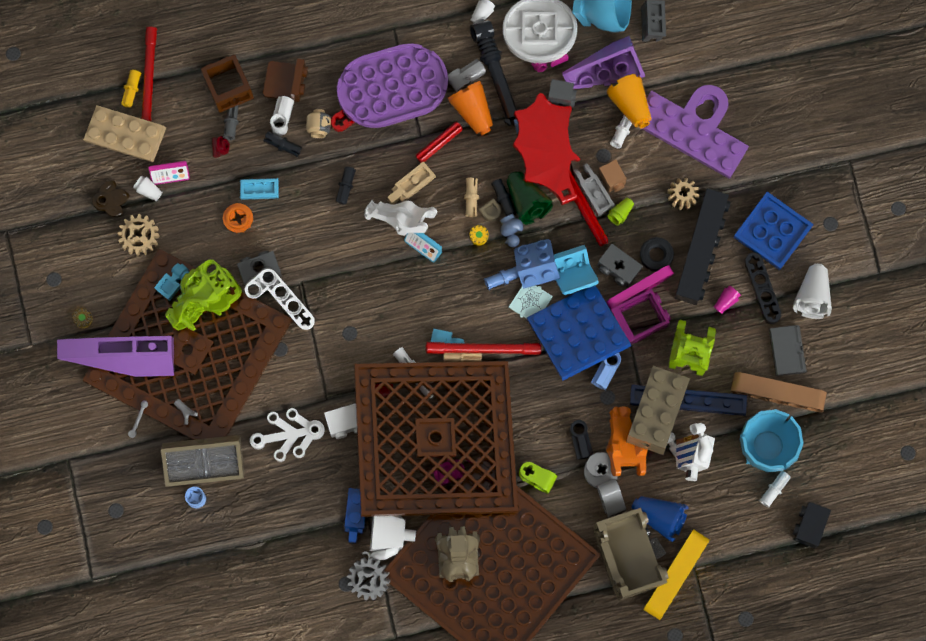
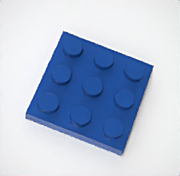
M766 192L736 232L734 238L753 252L761 255L764 260L778 270H781L814 224L769 192Z

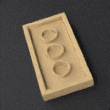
M96 105L83 140L153 163L166 127Z

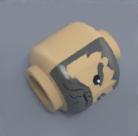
M315 109L313 113L307 115L306 130L311 134V137L325 138L331 131V117L322 109Z

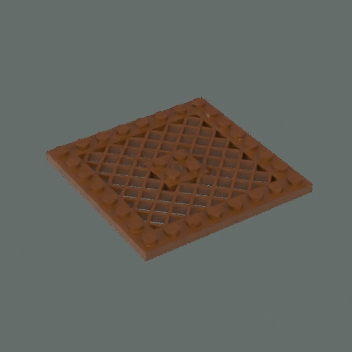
M158 249L108 337H131L132 335L136 337L135 333L146 331V335L150 336L149 329L159 327L161 334L159 336L174 337V365L183 370L174 372V376H158L148 380V377H144V382L135 384L133 376L126 374L118 375L117 372H114L115 375H113L111 371L90 367L83 378V382L138 411L141 409V402L143 400L147 401L148 406L144 409L143 414L192 440L228 436L290 326L292 318L256 299L249 298L242 292L241 296L229 307L238 313L229 315L228 310H226V316L216 319L214 312H211L213 320L203 322L201 316L199 317L200 324L194 326L196 329H202L203 336L187 327L179 331L173 328V332L164 334L162 326L170 322L168 319L160 321L158 313L173 307L162 294L156 295L157 290L154 287L166 273L172 276L171 270L177 263L185 265L189 272L196 268ZM230 286V288H229L230 293H229V294L234 295V294H235V292H234L235 289ZM180 288L179 291L176 293V294H178V297H179V296L181 295V293H182V292H181V288ZM165 298L167 306L157 309L155 300ZM152 302L154 310L146 312V310ZM155 314L157 323L147 325L145 317ZM241 316L243 325L232 327L230 319ZM244 316L253 320L254 322L246 324ZM142 319L144 326L137 328L138 324ZM228 320L230 329L219 331L217 323ZM215 324L217 332L206 335L204 327ZM257 325L260 334L249 336L247 328ZM260 325H262V326L265 327V329H264L263 332H262V330H261V326H260ZM244 329L246 338L236 340L234 332ZM231 333L233 341L223 344L221 336ZM218 337L220 345L213 347L214 341L210 339ZM258 339L256 345L253 348L251 340ZM248 342L250 350L240 353L238 344ZM187 345L193 347V352L189 355L183 353V348ZM235 345L237 354L227 357L225 348ZM222 349L224 358L214 361L212 352ZM209 354L211 362L203 364ZM249 355L247 361L243 365L241 357ZM239 358L241 367L230 369L228 361ZM225 362L228 371L217 373L215 365ZM212 366L214 375L204 377L202 369ZM198 371H200L201 379L191 381L189 373L196 376ZM240 372L234 382L232 374ZM186 374L188 382L178 385L176 376ZM229 375L231 384L221 386L219 377ZM130 376L132 385L122 380V378ZM173 378L175 386L165 389L163 380ZM216 379L218 387L208 390L206 381ZM160 381L162 390L152 393L150 384ZM203 382L205 391L195 394L193 385ZM147 385L149 394L139 389V387ZM190 386L192 395L182 398L179 389ZM231 388L226 398H224L222 390ZM176 390L178 398L182 402L193 399L196 408L191 410L198 413L199 420L189 415L188 425H185L183 413L171 406L174 405L176 400L169 402L166 393ZM220 391L222 400L212 403L209 394ZM163 394L165 402L161 401L155 396ZM206 395L209 404L199 407L196 398ZM221 405L215 415L213 407ZM210 408L212 417L202 420L200 411Z
M508 361L354 364L361 517L518 512ZM469 382H476L472 388L467 384ZM419 383L415 388H413V387H411V386L409 385V384ZM428 383L438 384L434 388H432ZM447 383H457V384L452 388V387H451L449 384H447ZM389 384H399V385L394 389V388H393L391 385H389ZM479 384L487 390L483 396H480L475 391ZM422 385L429 391L425 397L417 392ZM441 385L449 391L444 397L436 391ZM460 385L468 391L463 397L455 391ZM383 386L391 392L386 398L378 392ZM402 386L410 391L405 398L397 392ZM432 394L439 400L435 407L427 401ZM451 394L459 400L454 406L446 400ZM470 394L478 400L473 406L465 400ZM489 394H490V403H491V404H489V403L485 400V398H486ZM393 395L401 401L396 408L389 402ZM412 395L420 400L416 407L408 402ZM376 397L381 401L377 408ZM442 403L450 410L445 416L437 410ZM461 403L469 409L465 415H462L456 409ZM480 403L488 409L484 415L475 409ZM423 404L431 410L426 416L418 411ZM384 405L392 411L387 417L379 411ZM403 405H406L411 410L406 417L399 411ZM490 412L492 423L486 418ZM414 413L419 417L415 418V425L409 420ZM434 413V414H435L436 416H438L439 418H429V417ZM452 413L460 419L456 424H454V418H448ZM471 413H474L479 418L475 424H472L467 419ZM394 414L402 420L397 426L389 420ZM376 415L383 420L378 426ZM462 422L470 427L466 434L457 428ZM481 422H484L489 427L485 433L477 428ZM385 423L393 429L388 436L380 430ZM404 423L412 429L408 435H405L400 430ZM472 431L481 437L476 443L468 438ZM491 431H492V434H493V441H491V440L487 437V435H488ZM395 433L403 438L398 445L390 439ZM414 433L416 437V444L410 439V437ZM436 433L441 437V440L433 442L430 439V435ZM455 433L461 437L457 443L455 441ZM377 434L384 439L379 445ZM483 440L491 446L486 452L478 447ZM463 441L471 446L467 453L459 447ZM386 442L394 448L389 454L381 449ZM405 442L413 447L409 454L400 448ZM493 449H494V460H493L490 456H488V454H489ZM473 450L482 456L477 462L469 456ZM396 451L404 457L399 464L391 458ZM415 451L417 458H423L419 463L411 458ZM456 451L462 456L457 463L451 458L456 457ZM378 453L385 458L380 464ZM432 458L442 459L437 463ZM465 459L472 465L468 472L460 466ZM484 459L492 465L487 472L479 465ZM426 460L434 466L429 473L421 467ZM445 460L453 465L449 472L440 466ZM387 461L395 467L390 473L382 468ZM406 461L414 466L410 473L401 467ZM475 468L483 475L478 481L470 475ZM494 468L495 479L489 474ZM436 469L444 475L439 482L431 476ZM455 469L464 475L459 481L451 476ZM397 470L405 476L400 483L392 477ZM416 470L425 476L420 482L412 477ZM379 472L386 477L381 483ZM466 478L474 484L469 491L461 485ZM485 478L493 484L489 490L480 484ZM427 479L435 485L430 492L422 486ZM446 479L454 484L450 491L441 485ZM388 480L396 486L391 493L383 487ZM407 480L415 485L411 492L402 486ZM477 487L483 493L472 492ZM438 488V489H439L440 491H442L444 494H433V493H434L435 490ZM456 488H458V489H459L460 491H462L463 493H453V492H454V490H455ZM399 489V490H400L401 492H403L405 495H394V494H395V492ZM417 489H419V490L422 491L424 494H414V493H415V491H416Z

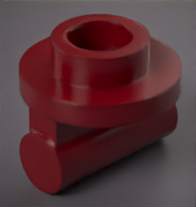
M223 136L212 138L213 157L218 158L228 154L230 148L228 140L224 139Z

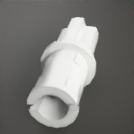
M625 115L620 125L616 126V132L610 142L615 148H621L625 137L630 133L629 128L632 123Z
M781 471L774 482L768 485V490L759 501L769 508L778 494H782L781 490L790 480V475Z

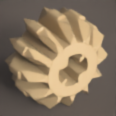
M678 178L676 183L672 182L670 184L671 188L667 191L670 194L668 201H673V207L678 204L679 210H682L684 205L687 210L690 209V204L695 206L697 203L695 199H699L700 196L696 193L699 191V187H693L694 181L687 183L688 178H685L684 182ZM681 191H684V193L686 192V193H687L686 197H683V194L680 195V192H681Z

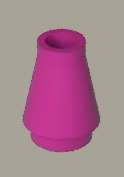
M729 285L728 288H724L713 307L722 314L739 301L738 298L741 294Z

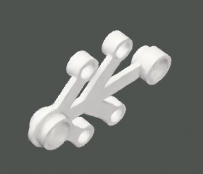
M290 408L286 413L287 418L290 421L295 420L304 427L295 429L279 418L276 412H270L267 416L268 422L277 425L285 432L264 436L261 433H255L250 438V444L254 449L259 450L266 443L286 440L283 446L274 453L275 460L282 462L286 459V454L297 438L306 436L300 446H296L293 449L294 456L302 458L312 440L320 439L324 435V425L317 420L309 422L299 415L296 409ZM292 411L296 413V416L293 418L289 417V413ZM272 415L277 416L275 421L270 420ZM314 426L318 427V432L316 433L311 431ZM257 437L261 438L259 444L254 443V439ZM302 449L303 453L301 455H297L296 450ZM280 452L284 454L282 459L276 457Z

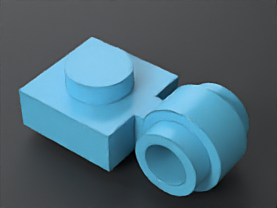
M177 263L171 270L172 276L166 273L154 287L168 300H171L179 291L180 284L178 281L182 280L186 273H189V269L183 264Z

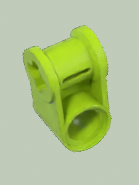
M532 462L524 463L519 470V477L522 481L549 494L558 477L555 473ZM528 468L531 469V474H529V476H526L525 470H527Z

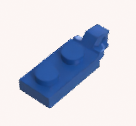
M349 488L344 527L345 532H349V543H357L358 533H363L365 517H361L360 489Z

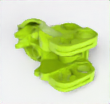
M207 260L183 276L180 283L182 294L177 298L178 302H173V308H169L165 316L176 330L179 331L187 327L194 331L196 328L193 323L199 319L204 311L214 312L221 316L222 312L229 309L230 305L241 296V287L226 268H221L214 260ZM214 264L216 269L211 273L207 272L208 267ZM230 286L235 289V290H234V292H235L234 295L229 294V293H230V290H229Z

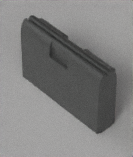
M800 326L770 328L769 336L775 375L785 376L806 373Z

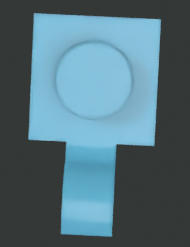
M433 329L431 342L465 343L464 339L452 338V332Z

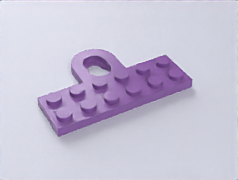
M702 86L693 93L683 109L651 90L647 97V102L652 119L647 127L641 129L730 179L749 146L717 128L728 108V98L725 92L717 86ZM706 100H712L714 102L713 116L709 119L699 118L696 114V108Z

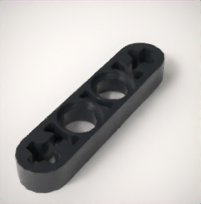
M755 252L750 253L744 262L765 322L775 324L781 318L778 301L761 255ZM751 258L758 260L756 263L757 271L752 273L755 270L754 265L749 264ZM756 275H762L765 278V282L757 284L754 278ZM762 293H769L771 300L764 302L761 299ZM774 304V306L771 307V310L773 313H777L775 319L767 316L769 315L770 310L769 307H767L766 309L764 307Z

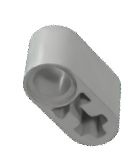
M616 479L597 485L601 503L608 518L626 511Z

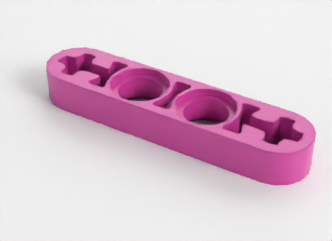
M669 265L665 266L612 297L606 303L611 310L669 279L674 275V272Z

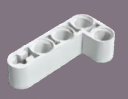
M262 269L246 283L245 293L249 298H257L268 290L301 329L308 330L313 327L315 322L313 315L273 269ZM265 272L273 273V280L265 282L263 274ZM251 284H256L259 287V291L256 294L248 292V287ZM283 286L286 289L284 296L279 297L275 294L277 287ZM296 301L298 309L290 311L288 309L289 302ZM304 309L305 311L301 313L306 318L310 317V323L308 325L305 323L302 325L301 317L298 315L297 318H295L294 315L299 314L300 311Z

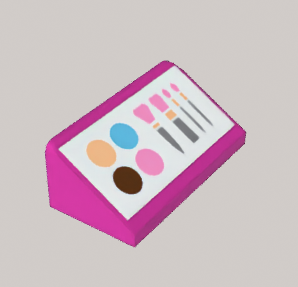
M186 161L149 167L151 180L155 185L190 179Z

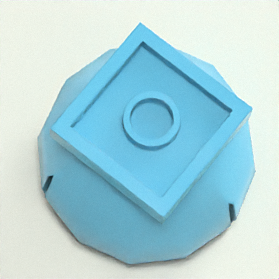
M574 0L572 13L583 26H591L592 23L603 31L621 32L625 31L629 25L632 0Z
M777 409L760 411L745 422L740 434L742 453L746 458V464H751L753 467L765 472L786 470L798 460L803 447L802 431L792 416L786 421L790 414Z

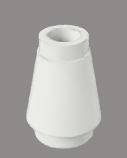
M479 0L470 21L474 24L485 21L494 12L495 5L489 0Z
M141 176L133 187L137 190V193L155 201L163 193L148 177Z

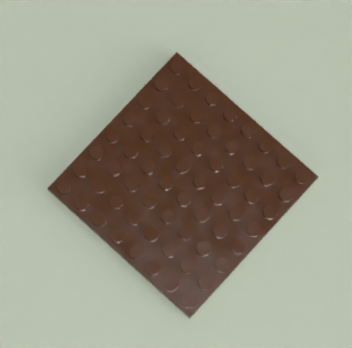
M485 459L479 464L486 472L492 466ZM476 468L470 473L477 481L483 476ZM495 468L489 473L494 479ZM467 478L461 483L468 491L474 485ZM487 478L480 483L487 490L493 485ZM517 486V513L430 515L416 531L415 542L408 541L384 571L390 572L386 578L391 580L389 583L458 641H531L601 554ZM476 487V488L473 490L472 493H483V492H481V491ZM456 488L453 493L463 492ZM463 526L467 535L477 531L480 536L478 546L479 576H474L470 581L459 578L454 579L453 582L440 578L438 549L435 542L437 534L442 533V535L448 536L449 527H454L457 535L458 530Z

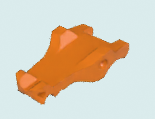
M615 406L609 412L611 415V437L606 448L611 462V473L613 476H620L621 466H637V475L644 476L646 474V455L648 450L627 443L632 426L630 419L631 410L626 406Z

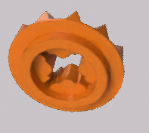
M235 203L226 208L223 214V223L229 231L244 233L251 227L253 213L248 206ZM235 212L240 217H244L241 219V225L237 221H233L235 219Z

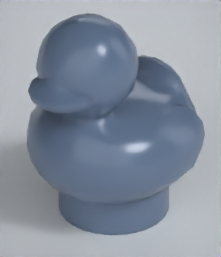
M511 214L500 220L502 224L500 231L503 236L507 237L505 244L514 248L520 243L519 237L514 233L523 230V223L518 218H515L514 214Z

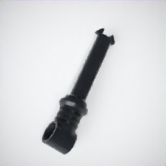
M487 20L470 25V34L473 41L477 43L479 52H481L480 62L488 66L506 117L504 123L511 126L510 120L515 119L514 112L517 109L500 64L502 51L498 50L495 43L492 23Z

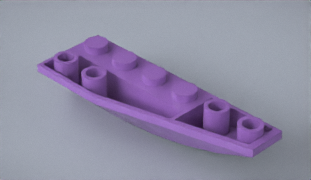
M143 336L57 340V359L134 377L174 376V337Z

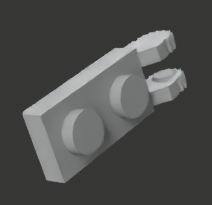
M586 163L583 167L589 178L584 180L578 169H575L573 174L596 214L600 216L615 207V204L597 175L593 173L590 166Z

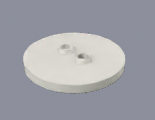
M521 0L510 8L503 22V38L508 49L518 58L531 63H548L563 57L573 47L577 37L575 15L560 0Z

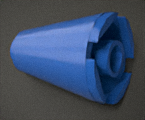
M641 496L639 499L636 498L632 505L633 510L641 508L642 512H646L649 521L647 524L672 542L675 541V538H673L674 534L679 535L687 518V514L684 513L685 509H689L685 504Z

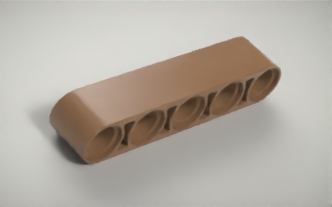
M741 372L734 373L731 393L747 395L750 398L814 412L824 411L827 392Z

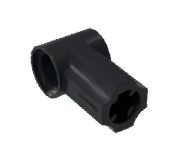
M582 420L574 421L569 428V433L572 438L577 460L589 458L593 455L588 435V426ZM580 425L583 427L584 432L576 434L573 427Z

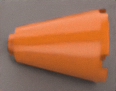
M480 81L448 97L450 104L476 134L481 133V135L492 131L490 127L493 126L483 85Z

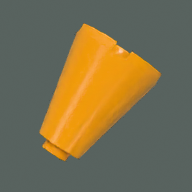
M636 74L627 75L617 80L618 84L616 86L610 85L607 89V95L634 127H647L652 118L640 75L638 77Z

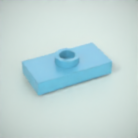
M278 178L240 180L241 200L279 198Z

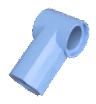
M619 353L611 356L617 360L615 365L608 364L607 359L601 362L591 381L592 384L600 389H607L620 365L621 356Z

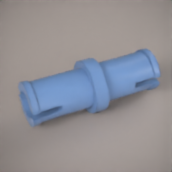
M517 266L505 271L500 270L498 274L484 278L486 287L490 290L501 284H509V281L519 278Z

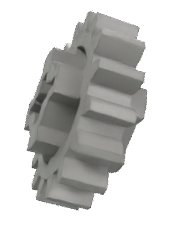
M363 557L361 562L357 560L354 566L350 567L349 570L352 573L347 575V578L351 579L348 586L353 585L354 588L351 592L357 591L358 598L364 595L365 600H368L370 596L372 600H375L377 595L381 597L384 594L383 591L389 588L386 584H389L391 580L386 577L390 572L384 571L386 565L380 566V560L373 562V557H370L367 561ZM374 575L371 580L364 582L367 577Z

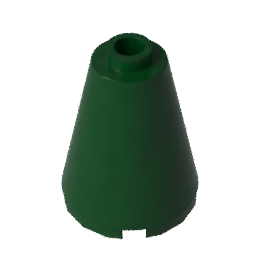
M515 171L508 176L506 183L518 218L525 225L535 223L534 219L539 217L541 220L551 211L553 201L537 185L525 182L522 172Z

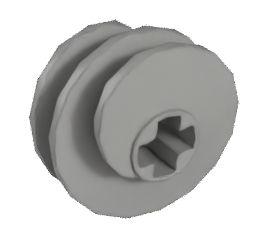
M595 453L587 460L584 467V476L589 485L597 488L599 484L612 479L617 480L618 476H613L611 473V462L607 453ZM598 467H601V469L604 467L606 469L604 475H602V473H597L599 469Z

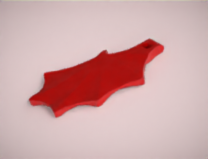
M539 93L534 103L527 109L514 112V116L518 121L519 132L513 147L521 154L525 163L523 180L547 187L559 199L561 205L577 199L569 177L571 161H580V158L572 151L569 141L568 126L572 107L552 104L546 99L544 94ZM567 189L569 194L563 196L562 191Z

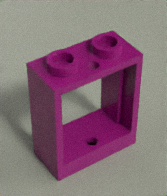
M652 289L611 309L631 345L668 327L670 323L669 313L666 309H662L660 305L662 303L658 293H654ZM649 300L661 323L634 336L622 312Z

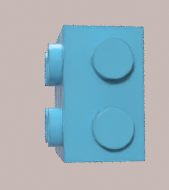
M585 245L554 255L560 279L555 281L562 294H572L599 283L589 263Z

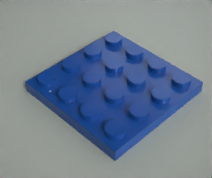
M596 285L582 289L527 317L528 323L562 381L631 347L630 341Z

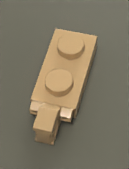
M422 162L392 188L393 193L387 197V201L394 205L399 200L402 202L408 200L436 178V175Z

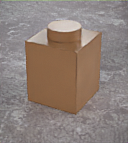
M617 160L599 168L598 174L608 192L613 190L617 192L625 187L627 179Z

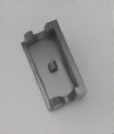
M646 0L641 6L642 42H648L655 38V42H658L663 37H666L664 0Z

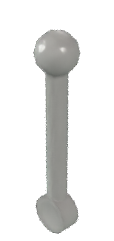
M145 400L141 402V409L133 429L128 432L130 438H134L137 435V426L144 409L148 406V402Z

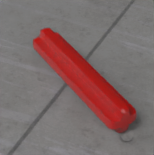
M458 122L452 124L417 153L416 159L420 163L425 162L462 131V126Z

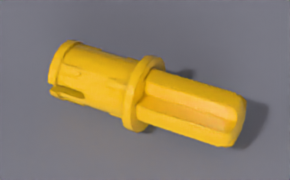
M130 70L121 102V105L124 107H132L135 94L139 90L137 87L142 74L139 71Z

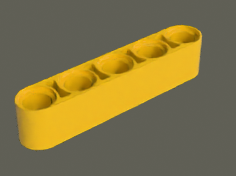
M693 529L667 571L669 579H666L667 583L656 588L644 607V611L661 620L710 539Z

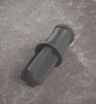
M238 105L227 110V116L224 119V139H235L236 126L239 123L237 120Z

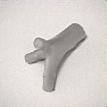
M180 399L174 402V405L183 413L185 425H188L189 415H198L197 412L192 411Z

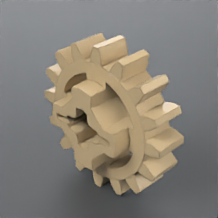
M138 214L135 219L131 215L130 221L124 219L125 226H119L122 232L117 234L122 238L118 241L120 244H123L122 248L124 251L128 249L130 255L134 251L137 256L140 255V252L147 255V249L153 251L152 245H158L155 239L160 238V235L155 232L159 229L157 226H154V220L149 221L148 216L142 219L141 215ZM129 230V231H130V235L127 237L128 239H126V234H127V231ZM149 231H151L150 240L147 239ZM139 233L142 234V236L139 238L135 234Z

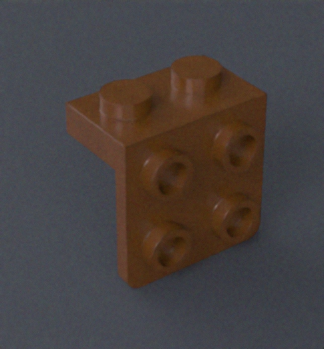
M297 59L296 64L270 61L267 67L263 95L278 99V96H286L295 102H300L301 95H304L305 92L304 77L307 78L308 66L305 65V60Z

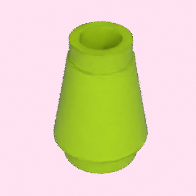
M629 198L622 200L609 210L608 219L615 225L623 224L634 206L633 201Z

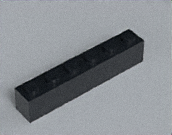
M707 188L675 299L697 305L699 300H703L705 290L702 287L704 282L708 283L710 272L707 271L709 264L713 265L716 255L712 252L714 247L718 248L721 238L717 236L719 229L723 230L726 220L723 218V214L728 212L731 201H727L729 194Z

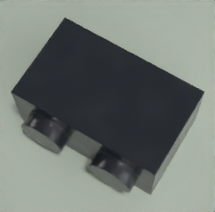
M808 502L806 506L803 505L799 513L802 519L800 524L796 523L792 533L796 535L794 541L816 549L821 541L831 510L812 502Z

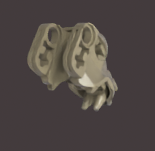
M463 526L460 527L457 535L454 527H449L448 536L442 535V533L437 534L435 542L438 549L440 578L453 582L454 579L459 578L470 581L474 576H479L478 546L480 536L477 531L467 535Z

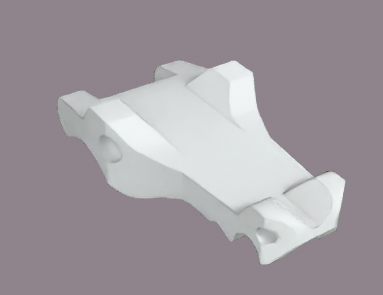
M371 200L364 210L365 219L369 220L373 217L392 225L399 235L403 236L407 233H425L428 225L423 220L425 218H434L437 214V210L434 207L421 208L412 201H404L393 205L381 201L379 204H376Z

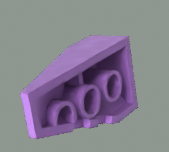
M630 36L609 44L562 73L566 82L574 83L573 89L589 88L593 85L601 84L608 86L611 85L610 83H618L617 80L631 74H636L637 77L640 75L641 78L645 77Z

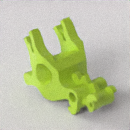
M679 320L669 358V368L676 369V366L683 368L688 365L691 370L697 371L696 375L703 376L709 367L716 329L709 327L706 338L685 334L686 321Z

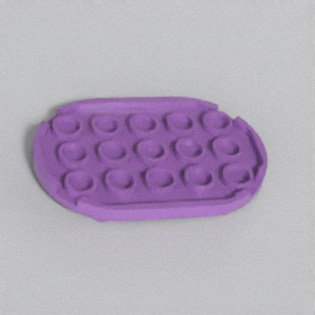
M402 44L361 56L350 62L344 68L338 80L337 97L341 109L353 122L369 128L386 127L433 111L442 102L446 94L448 73L442 59L434 51H430L419 44Z

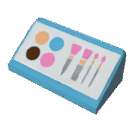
M407 233L404 239L408 245L431 262H435L442 253V246L424 233Z

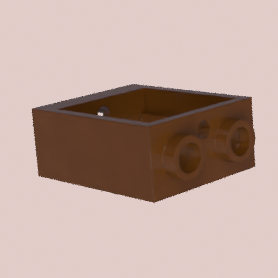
M235 54L200 68L219 113L254 99L251 88ZM236 68L243 85L217 95L210 78Z

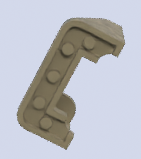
M641 508L596 522L593 526V532L618 601L667 583L666 579H669L666 568H662L657 563L646 532V524L649 523L646 512H642Z

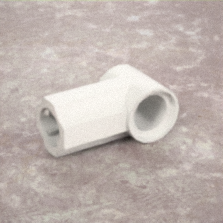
M278 96L274 114L270 119L273 134L283 136L287 133L294 105L293 99L286 96ZM276 123L284 124L282 127H275Z

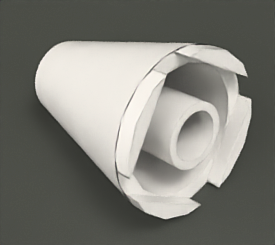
M817 263L809 267L793 303L794 312L797 313V310L802 312L803 317L822 319L824 315L828 314L830 316L832 306L828 269L822 264Z

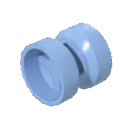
M191 487L185 493V500L189 506L197 509L205 504L206 495L201 488Z

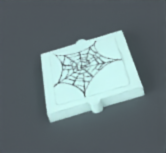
M535 285L524 289L522 286L508 308L518 313L521 318L527 319L528 316L546 308L553 296L542 290L541 286L537 287Z

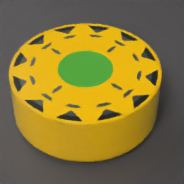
M481 225L474 226L470 231L471 242L475 245H483L487 242L489 237L488 230Z

